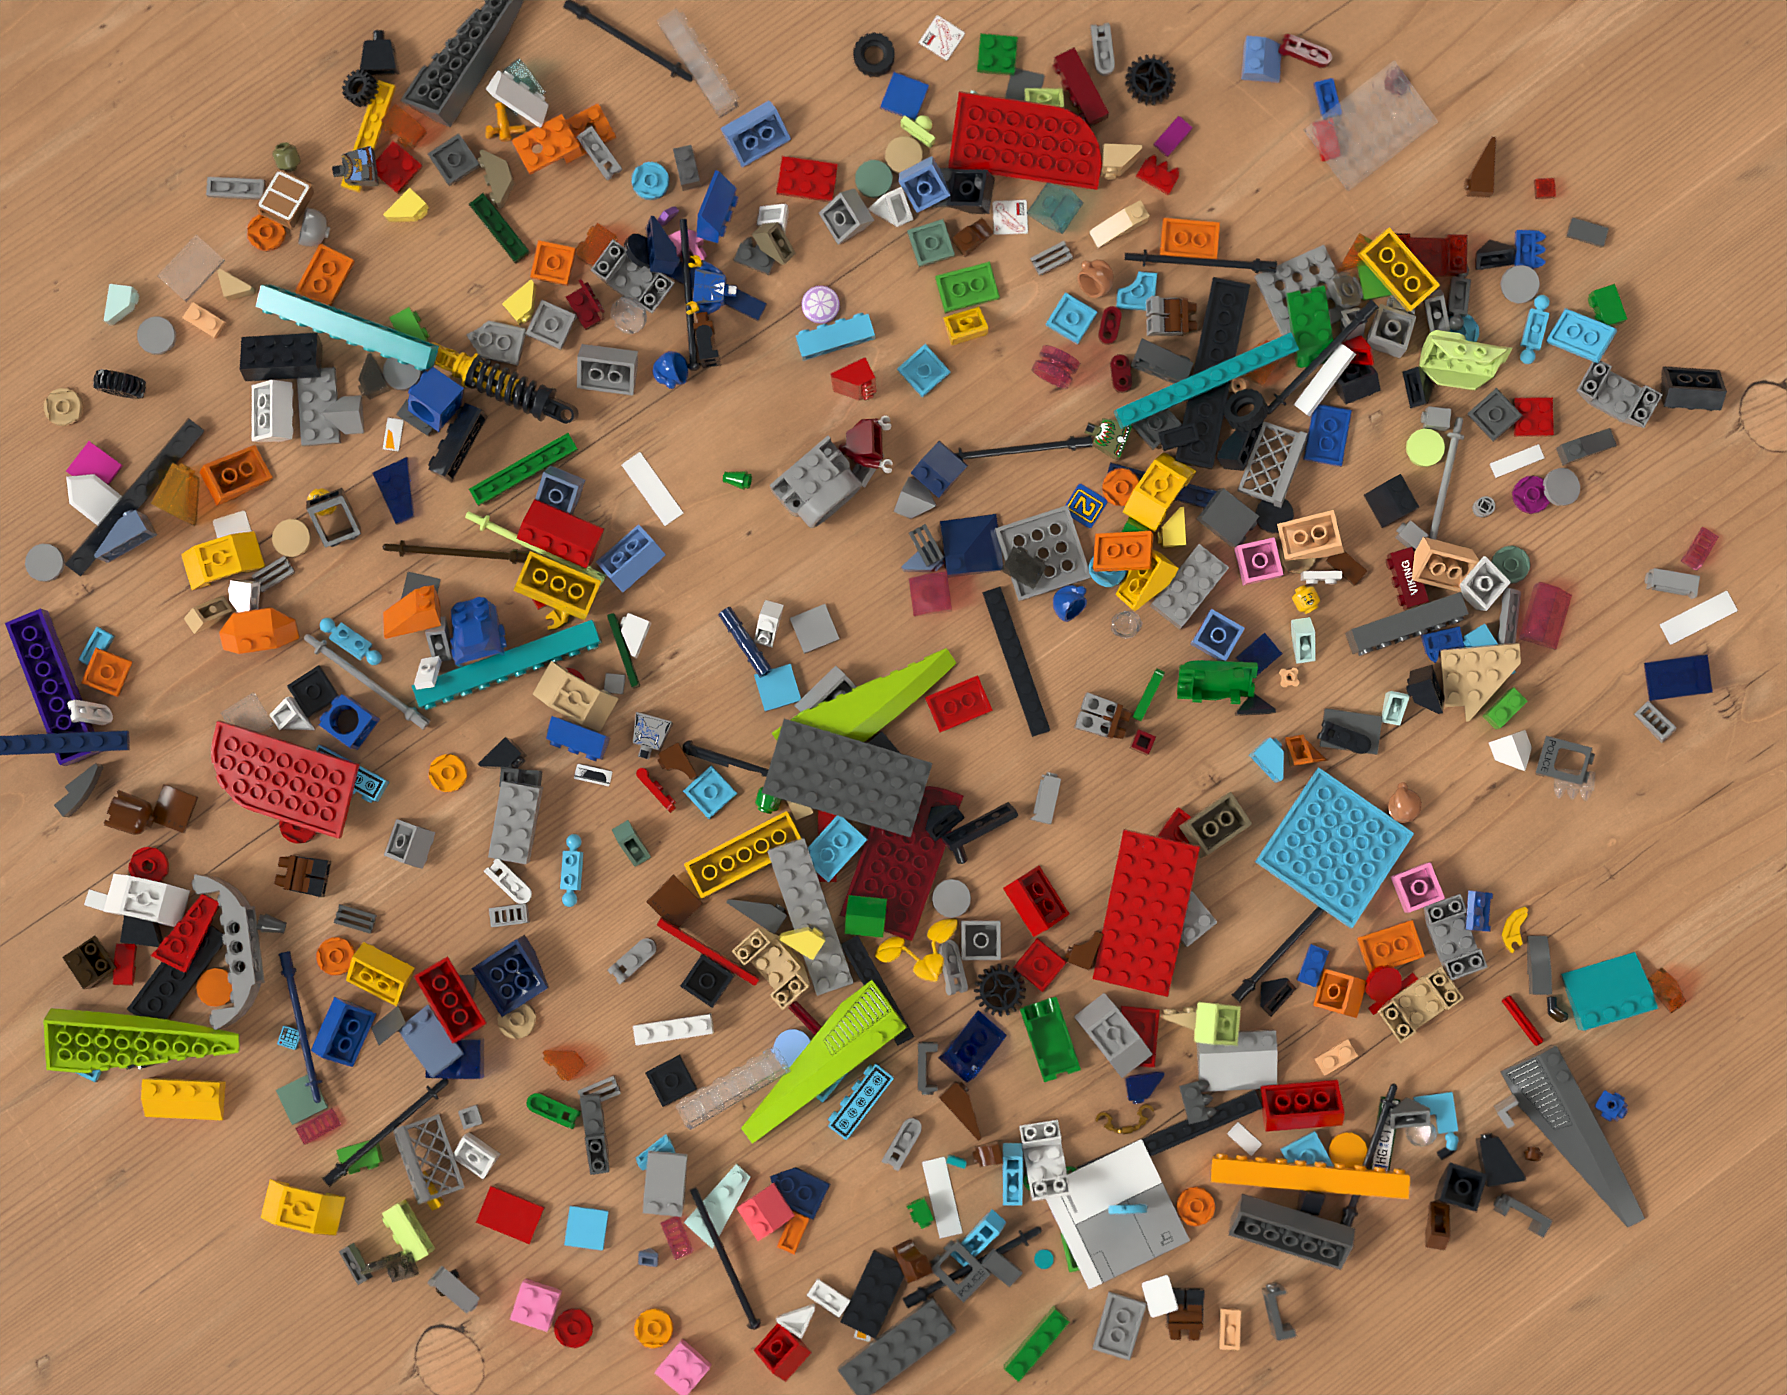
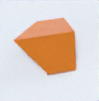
M1304 734L1285 738L1290 767L1328 761L1305 739Z

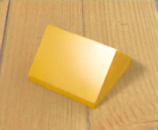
M980 307L943 317L951 345L988 335L989 328Z

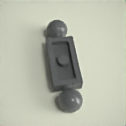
M1459 263L1455 266L1454 274L1456 277L1452 276L1450 279L1447 314L1453 315L1449 319V326L1454 331L1460 330L1463 327L1464 320L1462 317H1466L1468 313L1471 279H1465L1469 274V267L1464 263Z

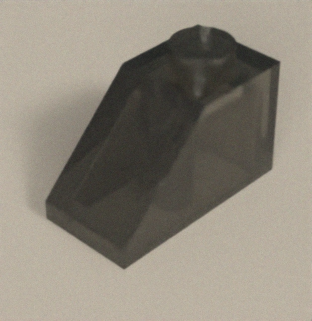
M372 353L367 354L358 378L361 384L358 388L362 396L366 395L367 398L373 399L390 391V388L375 356Z

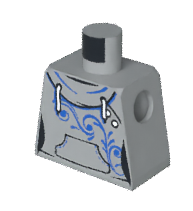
M636 712L633 743L641 746L638 757L649 760L652 749L661 751L673 726V722Z

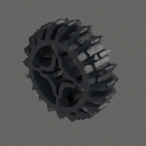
M1146 54L1144 60L1138 57V63L1133 61L1131 63L1132 67L1127 68L1128 74L1125 75V79H1127L1125 86L1129 87L1127 89L1128 93H1133L1132 99L1138 97V104L1144 100L1145 106H1148L1149 101L1155 106L1156 100L1161 104L1163 103V98H1169L1168 93H1173L1174 89L1172 87L1176 84L1173 79H1175L1176 75L1172 73L1173 67H1168V61L1162 63L1163 57L1156 60V55L1154 54L1152 59H1149V56ZM1149 67L1148 72L1137 74L1141 69ZM1155 69L1159 70L1163 74L1164 78L1158 75ZM1152 73L1151 78H1152V81H1153V82L1151 83V85H1150V87H1149V79H1148V78L1150 77V74ZM1136 82H1138V84L1143 85L1145 87V91L1141 90L1136 84ZM1164 86L1160 91L1151 93L1153 88Z
M97 370L93 378V387L114 396L141 399L146 391L145 380L119 371Z
M998 964V970H995L994 966L991 965L990 969L992 972L989 973L984 969L983 971L986 976L978 975L982 982L975 981V985L980 986V989H974V992H980V995L975 997V1000L982 999L979 1007L986 1004L985 1012H988L991 1008L992 1016L995 1015L997 1010L999 1011V1017H1002L1003 1010H1005L1007 1015H1010L1009 1008L1016 1012L1017 1009L1014 1005H1022L1018 999H1025V996L1020 995V992H1025L1026 988H1020V985L1025 984V981L1021 980L1018 982L1017 979L1021 977V974L1019 973L1014 976L1015 968L1008 972V965L1005 966L1004 970H1001V964ZM998 974L1007 975L1014 982L1002 984ZM992 977L994 987L984 992L986 981ZM996 981H998L1001 987H1009L1005 989L1003 994L1004 1000H1002L999 993H992L997 989ZM1016 988L1015 997L1008 1004L1006 993ZM997 996L1002 1006H994L986 998Z

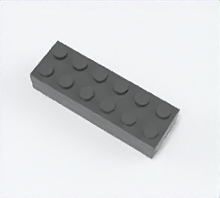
M1459 592L1356 627L1346 632L1345 635L1352 654L1358 653L1359 656L1373 651L1374 647L1379 650L1392 645V641L1395 644L1403 642L1410 638L1409 635L1415 638L1427 633V629H1431V632L1446 626L1445 623L1447 622L1449 626L1464 620L1463 616L1469 613L1462 594Z
M1242 1194L1231 1216L1228 1235L1341 1270L1353 1248L1355 1228Z
M932 1296L839 1365L838 1371L855 1395H872L955 1333L956 1328Z

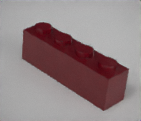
M1075 47L1055 56L1052 65L1056 75H1060L1062 79L1061 85L1065 92H1069L1071 96L1069 98L1074 108L1077 107L1078 115L1090 127L1108 119L1109 112Z

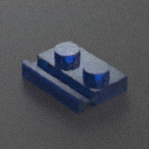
M1263 633L1237 655L1235 659L1238 662L1257 663L1258 676L1283 653L1280 652L1266 633Z

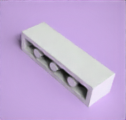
M711 1013L634 1025L633 1030L635 1044L642 1045L713 1034L714 1026Z

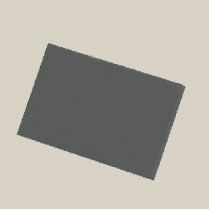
M1324 709L1323 720L1367 736L1371 740V748L1367 754L1378 755L1382 716ZM1330 730L1328 736L1333 737L1335 731ZM1320 740L1319 747L1346 750Z

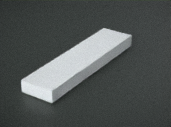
M1341 343L1294 405L1308 416H1311L1356 354Z

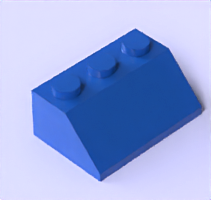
M715 170L698 213L696 235L698 238L715 243L719 242L720 237L725 236L726 222H730L733 213L731 209L736 207L738 202L736 187L717 170Z
M554 716L550 719L546 739L551 741L550 745L558 748L564 745L569 747V752L577 755L579 752L587 754L585 758L597 761V758L603 759L610 738Z
M334 997L311 1051L321 1058L353 1067L376 1013L352 1002Z

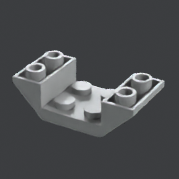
M612 239L591 268V271L633 304L653 314L675 283L662 273L650 272V269H646L647 267H639L634 264L626 254L627 249Z
M1601 360L1599 363L1592 361L1576 391L1588 404L1618 421L1644 428L1663 394L1647 385L1641 388L1610 371L1612 366Z
M1461 894L1423 907L1429 934L1439 961L1450 980L1488 968L1482 950L1476 946L1471 930H1466L1465 913H1467Z
M1105 993L1074 1016L1121 1078L1152 1055L1140 1036Z

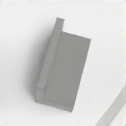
M1514 1094L1494 1105L1496 1112L1508 1129L1515 1124L1507 1111L1519 1104Z

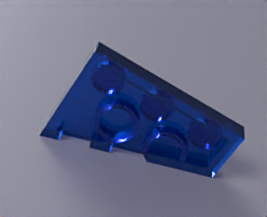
M408 457L373 472V476L396 525L414 517Z

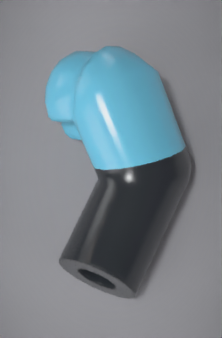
M1453 1132L1445 1135L1446 1146L1436 1152L1441 1161L1455 1153L1459 1139Z

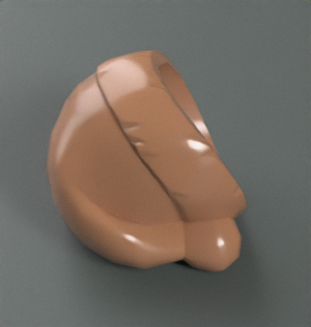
M1099 259L1091 262L1083 261L1081 263L1082 271L1078 274L1080 288L1087 296L1092 298L1106 295L1112 288L1114 274L1109 264Z
M1401 782L1397 786L1398 789L1389 799L1388 811L1390 816L1397 822L1407 823L1419 815L1422 802L1416 792L1408 789V785Z

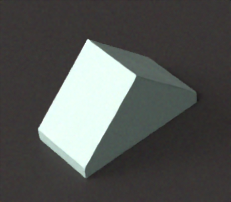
M1393 691L1385 693L1382 722L1400 726L1410 696Z

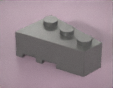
M1142 338L1130 367L1175 384L1188 378L1193 362L1188 357L1178 356L1170 350Z

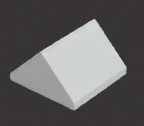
M470 1132L462 1137L453 1154L457 1162L482 1179L486 1177L501 1155Z

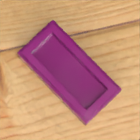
M1178 116L1156 140L1153 146L1168 157L1193 127Z

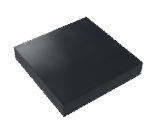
M320 665L287 685V688L307 718L330 705L335 697L339 696Z
M681 1055L645 1072L662 1107L697 1090Z

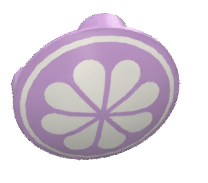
M816 286L809 289L802 299L803 313L810 321L815 323H829L839 311L840 305L837 294L826 286Z

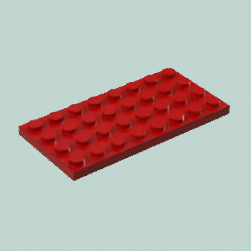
M1123 830L1102 930L1103 936L1099 944L1092 979L1164 997L1169 996L1200 846L1132 830Z

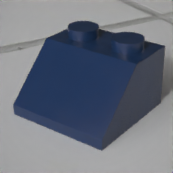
M938 441L911 471V474L940 498L950 489L968 465L941 441Z

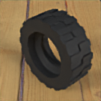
M872 32L871 34H865L863 37L861 36L859 41L855 43L853 50L855 66L865 76L880 77V75H885L894 64L895 50L893 43L889 41L887 36H883L881 33ZM877 46L883 51V59L879 63L872 64L866 60L865 52L869 47Z
M1243 389L1236 392V394L1230 396L1231 398L1224 405L1223 412L1225 418L1236 431L1245 432L1257 428L1264 422L1268 413V405L1263 396L1253 389ZM1248 404L1254 405V409L1249 414L1241 417L1237 415L1242 407Z

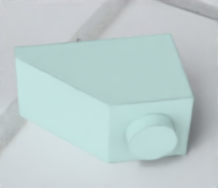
M109 284L104 321L107 324H116L135 309V304L139 301L137 290L131 286Z
M1311 618L1291 620V636L1296 664L1315 661V630Z

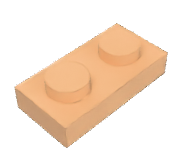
M194 302L191 303L182 317L215 339L226 324L223 320Z
M1346 1039L1317 1056L1314 1060L1323 1075L1326 1076L1358 1055L1349 1040Z
M1220 1308V1349L1240 1350V1309Z

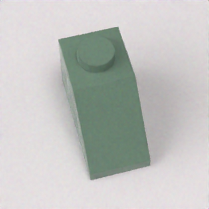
M629 820L612 829L618 844L634 867L651 858V855Z

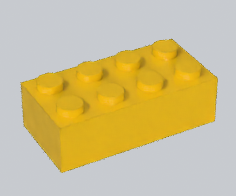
M1390 227L1386 228L1357 254L1407 312L1412 311L1440 286Z
M530 551L513 591L585 621L601 581Z

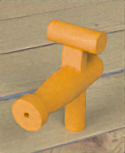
M502 102L495 103V109H497L498 127L486 126V138L492 139L494 134L499 133L500 141L507 142L511 140V134L525 133V125L509 126L505 110L506 105Z

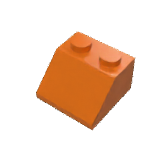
M1323 968L1313 1006L1357 1018L1367 982L1360 978Z

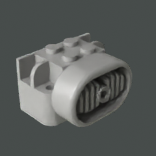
M829 436L824 438L770 484L772 493L788 512L795 517H801L809 528H815L827 520L847 503L862 486L861 481L850 470L848 460L832 443Z

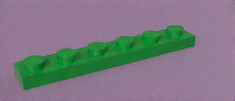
M566 433L469 488V491L477 505L481 506L578 451L569 433Z

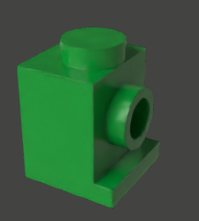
M924 1196L906 1204L908 1210H913L910 1212L913 1222H918L921 1229L932 1225L931 1221L934 1220V1217Z

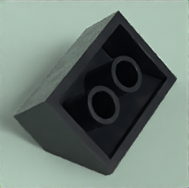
M1662 367L1661 394L1663 395L1661 399L1664 407L1672 409L1687 408L1689 410L1704 409L1708 411L1722 410L1727 390L1720 370Z

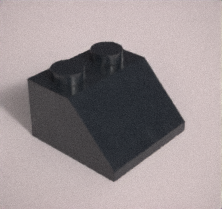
M952 169L949 185L950 196L947 198L946 206L970 214H989L995 178L988 170Z
M1349 363L1334 383L1339 397L1345 404L1353 403L1356 400L1381 391L1378 373L1372 365Z
M1401 474L1363 495L1381 528L1419 508Z
M1433 665L1410 671L1409 678L1407 679L1408 686H1406L1408 696L1413 697L1414 703L1437 714H1443L1444 696Z
M505 737L478 765L486 769L519 768L526 761L524 758L527 755L512 739Z
M1449 1162L1439 1180L1434 1199L1477 1212L1488 1174Z

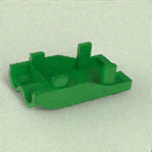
M1324 285L1310 288L1311 292L1301 293L1300 290L1286 293L1290 332H1292L1299 348L1294 353L1296 367L1298 368L1307 367L1333 341ZM1331 354L1321 364H1324Z
M1194 660L1180 664L1177 699H1192V702L1202 703V700L1216 701L1230 698L1231 704H1240V697H1254L1255 682H1252V678L1257 677L1258 664Z
M1051 997L1020 1008L1044 1083L1057 1079L1056 1074L1067 1071L1069 1075L1080 1071L1081 1068L1057 997Z

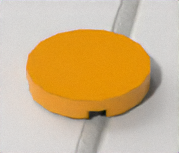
M443 754L436 757L431 763L429 779L436 789L443 792H454L465 784L467 768L459 757L452 754Z
M1352 1132L1337 1134L1328 1146V1156L1333 1165L1334 1163L1346 1164L1348 1168H1354V1165H1363L1367 1153V1147L1363 1139Z
M657 1308L647 1309L642 1312L634 1326L635 1336L643 1346L652 1349L665 1345L672 1337L674 1329L673 1321L669 1314Z

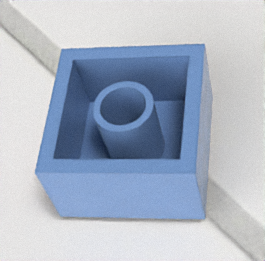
M1211 609L1190 644L1218 661H1226L1245 628Z

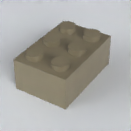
M1229 792L1179 825V828L1190 844L1200 846L1199 858H1202L1212 853L1252 825L1233 794Z

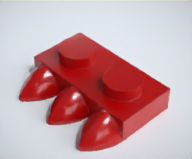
M1152 155L1145 159L1136 177L1169 195L1179 178V168L1176 167L1168 172L1167 161L1157 166V157Z

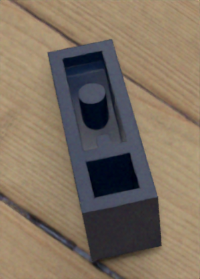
M651 216L646 226L650 272L672 275L675 267L679 266V256H677L676 247L655 216Z

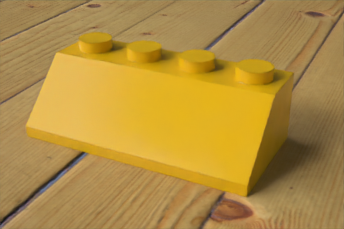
M168 1078L142 1079L141 1101L145 1117L223 1120L226 1081Z

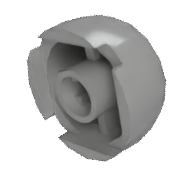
M306 208L298 244L313 247L322 243L324 238H328L330 227H327V219L320 211Z

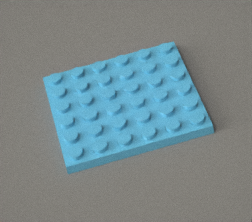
M1318 767L1255 860V863L1349 928H1353L1414 833Z

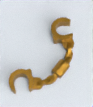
M1148 1104L1141 1105L1136 1113L1140 1116L1139 1124L1133 1128L1130 1125L1122 1127V1130L1114 1129L1111 1123L1113 1118L1106 1112L1098 1113L1095 1121L1098 1122L1099 1117L1105 1115L1108 1121L1103 1126L1108 1131L1113 1130L1117 1134H1130L1133 1131H1137L1148 1120L1147 1117L1142 1115V1109L1149 1108L1152 1112L1154 1110Z

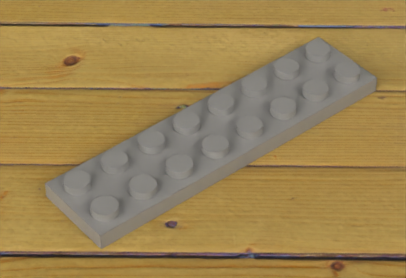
M801 838L767 850L794 930L805 927L813 929L815 927L824 933L825 942L815 958L811 960L803 955L817 996L853 984L854 982L805 839Z

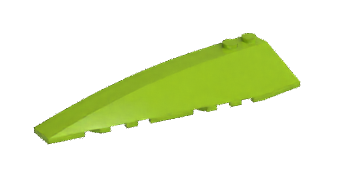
M945 648L924 657V660L918 663L908 664V667L902 670L892 671L888 676L876 678L853 688L847 694L837 695L831 701L821 702L812 709L807 708L790 720L865 742L931 688L956 664V661L948 649ZM781 727L771 733L776 741L778 740Z
M51 1008L43 1020L46 1070L92 1073L93 1070L106 1071L115 1067L120 1069L127 1068L128 1065L132 1064L144 1066L166 1063L174 1059L181 1061L189 1057L203 1058L205 1055L213 1054L218 1056L239 1053L240 1051L238 1033L220 1029L214 1030V1028L172 1020Z

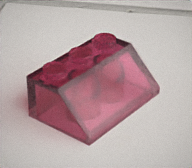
M1543 582L1534 584L1519 639L1556 650L1572 595L1559 587Z

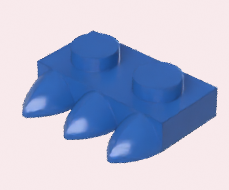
M1535 230L1515 231V266L1525 265L1534 270L1546 263L1542 258L1535 256L1546 251L1545 247L1536 243L1546 238L1545 234Z
M1460 626L1421 635L1425 654L1434 663L1438 660L1439 651L1441 653L1440 649L1464 647Z

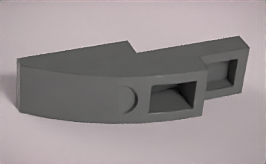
M600 1093L580 1096L590 1175L609 1173L606 1127Z

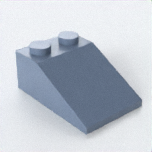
M549 466L543 472L535 499L573 515L581 496L585 479Z
M129 510L123 514L122 518L118 519L94 556L96 559L109 563L153 538L157 533L147 515L137 510Z
M429 1005L406 1021V1024L398 1030L406 1044L432 1078L464 1054L457 1042L452 1044L432 1007Z

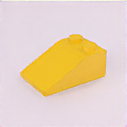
M1152 549L1151 569L1129 570L1115 595L1132 610L1136 611L1166 588L1176 576L1179 568L1162 553Z

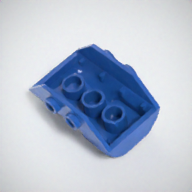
M476 597L472 600L458 602L452 607L453 637L450 638L453 647L451 652L455 665L463 667L464 662L494 654L505 655L504 647H507L505 637L503 636L506 635L503 624H500L496 606L486 598Z

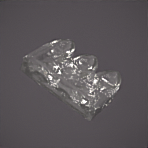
M1555 769L1577 776L1581 774V770ZM1587 771L1590 772L1587 783H1583L1582 787H1579L1577 784L1554 779L1555 795L1560 799L1567 789L1568 796L1571 800H1574L1580 790L1583 800L1587 801L1592 795V791H1594L1595 772Z

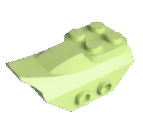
M1435 330L1429 333L1422 347L1419 366L1438 385L1476 390L1494 377L1498 367L1506 362L1512 347L1466 341V337L1463 334Z

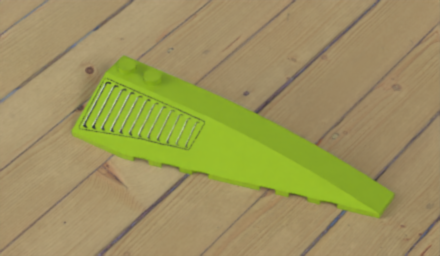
M873 980L869 981L838 1006L741 1127L752 1144L907 1028V1025Z

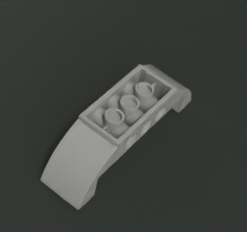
M194 875L192 886L196 894L220 892L218 904L220 907L222 906L220 921L225 929L223 942L224 945H227L228 952L225 954V959L230 968V972H228V981L232 984L230 998L235 1007L211 1010L210 1024L216 1030L226 1028L244 1016L253 1005L261 983H265L255 906H250L244 895L230 883L209 875Z

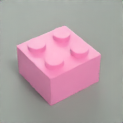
M1275 537L1235 547L1234 550L1243 586L1280 578L1283 575Z
M1431 862L1390 876L1405 913L1445 899Z
M525 1279L521 1284L510 1320L547 1332L551 1327L562 1290Z
M681 1339L656 1369L655 1374L678 1394L688 1395L712 1364L685 1340Z

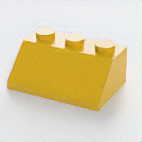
M363 942L352 957L346 981L397 1007L412 979L415 968Z

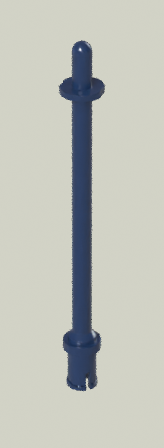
M287 951L278 955L282 967L281 975L287 980L309 1082L305 1084V1087H311L314 1102L320 1103L321 1095L318 1084L323 1083V1081L317 1080L294 979L297 970L293 966L291 951Z

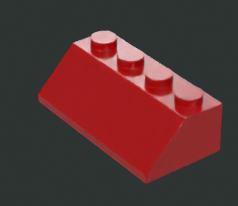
M866 357L830 373L832 389L838 394L859 401L862 399L867 401L873 398L874 393H876V377Z
M534 499L522 521L516 539L587 569L593 563L605 529Z
M1338 1080L1261 1086L1260 1088L1265 1132L1343 1126L1345 1111Z

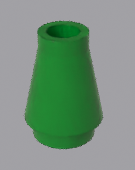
M725 471L723 483H728L742 490H745V488L749 489L752 483V474H749L747 471Z

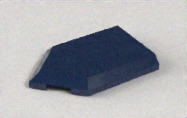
M797 1167L770 1176L771 1182L776 1185L789 1207L814 1220L830 1184Z

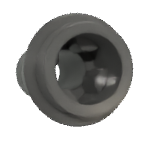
M260 914L257 930L284 934L287 922H283L268 914Z

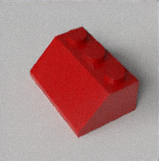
M1039 865L1003 888L1033 937L1046 931L1070 914Z

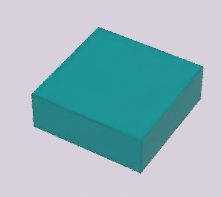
M950 1154L946 1159L947 1164L965 1169L967 1164L966 1159Z

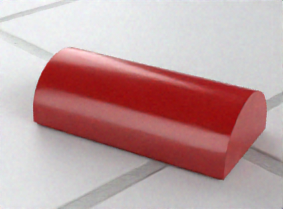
M448 956L414 976L452 1044L487 1024Z

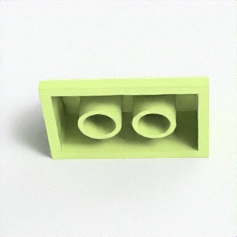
M406 1199L382 1213L384 1224L393 1231V1239L398 1245L402 1246L404 1250L402 1253L407 1261H411L413 1264L435 1250L434 1245Z

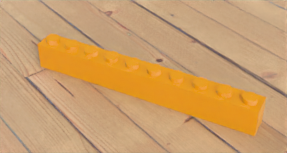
M1217 1153L1216 1156H1212L1210 1180L1216 1183L1409 1199L1410 1174L1405 1172V1169L1400 1168L1386 1171L1384 1167H1374V1170L1366 1169V1166L1354 1165V1168H1348L1346 1164L1334 1163V1166H1326L1325 1162H1315L1314 1165L1307 1164V1161L1295 1160V1163H1288L1287 1159L1275 1158V1161H1267L1266 1157H1256L1254 1160L1248 1159V1156L1236 1155V1158L1228 1157V1154Z

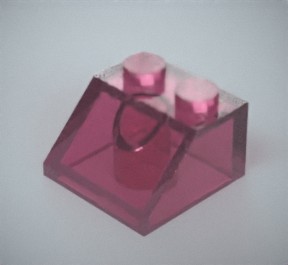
M947 571L909 578L914 617L952 612Z

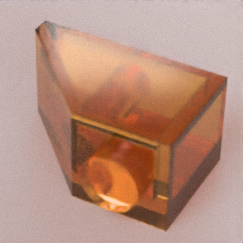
M1359 233L1338 270L1343 272L1365 266L1366 264L1357 254L1373 240Z

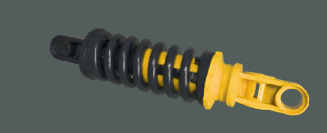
M431 342L439 346L435 365L452 372L453 377L461 378L462 386L471 389L477 388L479 393L486 392L488 397H495L499 402L504 401L508 406L514 405V408L517 410L523 409L525 414H532L540 422L546 416L564 424L573 422L578 418L579 412L575 406L555 398V388H548L542 384L537 391L535 390L537 381L532 380L529 386H526L528 377L523 376L519 380L517 372L509 375V368H504L500 371V364L498 363L491 367V360H483L482 356L478 353L470 357L465 352L459 354L450 348ZM566 409L572 414L570 419H567L564 415Z

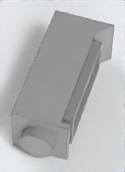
M1657 568L1651 569L1649 573H1646V589L1652 588V590L1688 595L1690 599L1697 597L1700 576Z
M1046 772V775H1041L1044 780H1040L1033 814L1036 815L1029 820L1045 824L1052 823L1061 779L1057 778L1058 774Z
M443 1266L427 1282L431 1287L435 1286L466 1314L469 1311H473L478 1305L480 1298Z

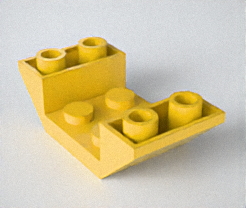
M1163 452L1153 461L1134 488L1123 513L1155 532L1164 520L1170 505L1181 489L1189 484L1196 471L1182 462L1175 461V458Z
M255 531L220 537L195 545L181 554L192 590L209 586L212 581L240 572L250 573L266 567Z
M270 1179L261 1218L282 1227L312 1234L336 1236L346 1197L332 1193L321 1194L289 1186V1183Z

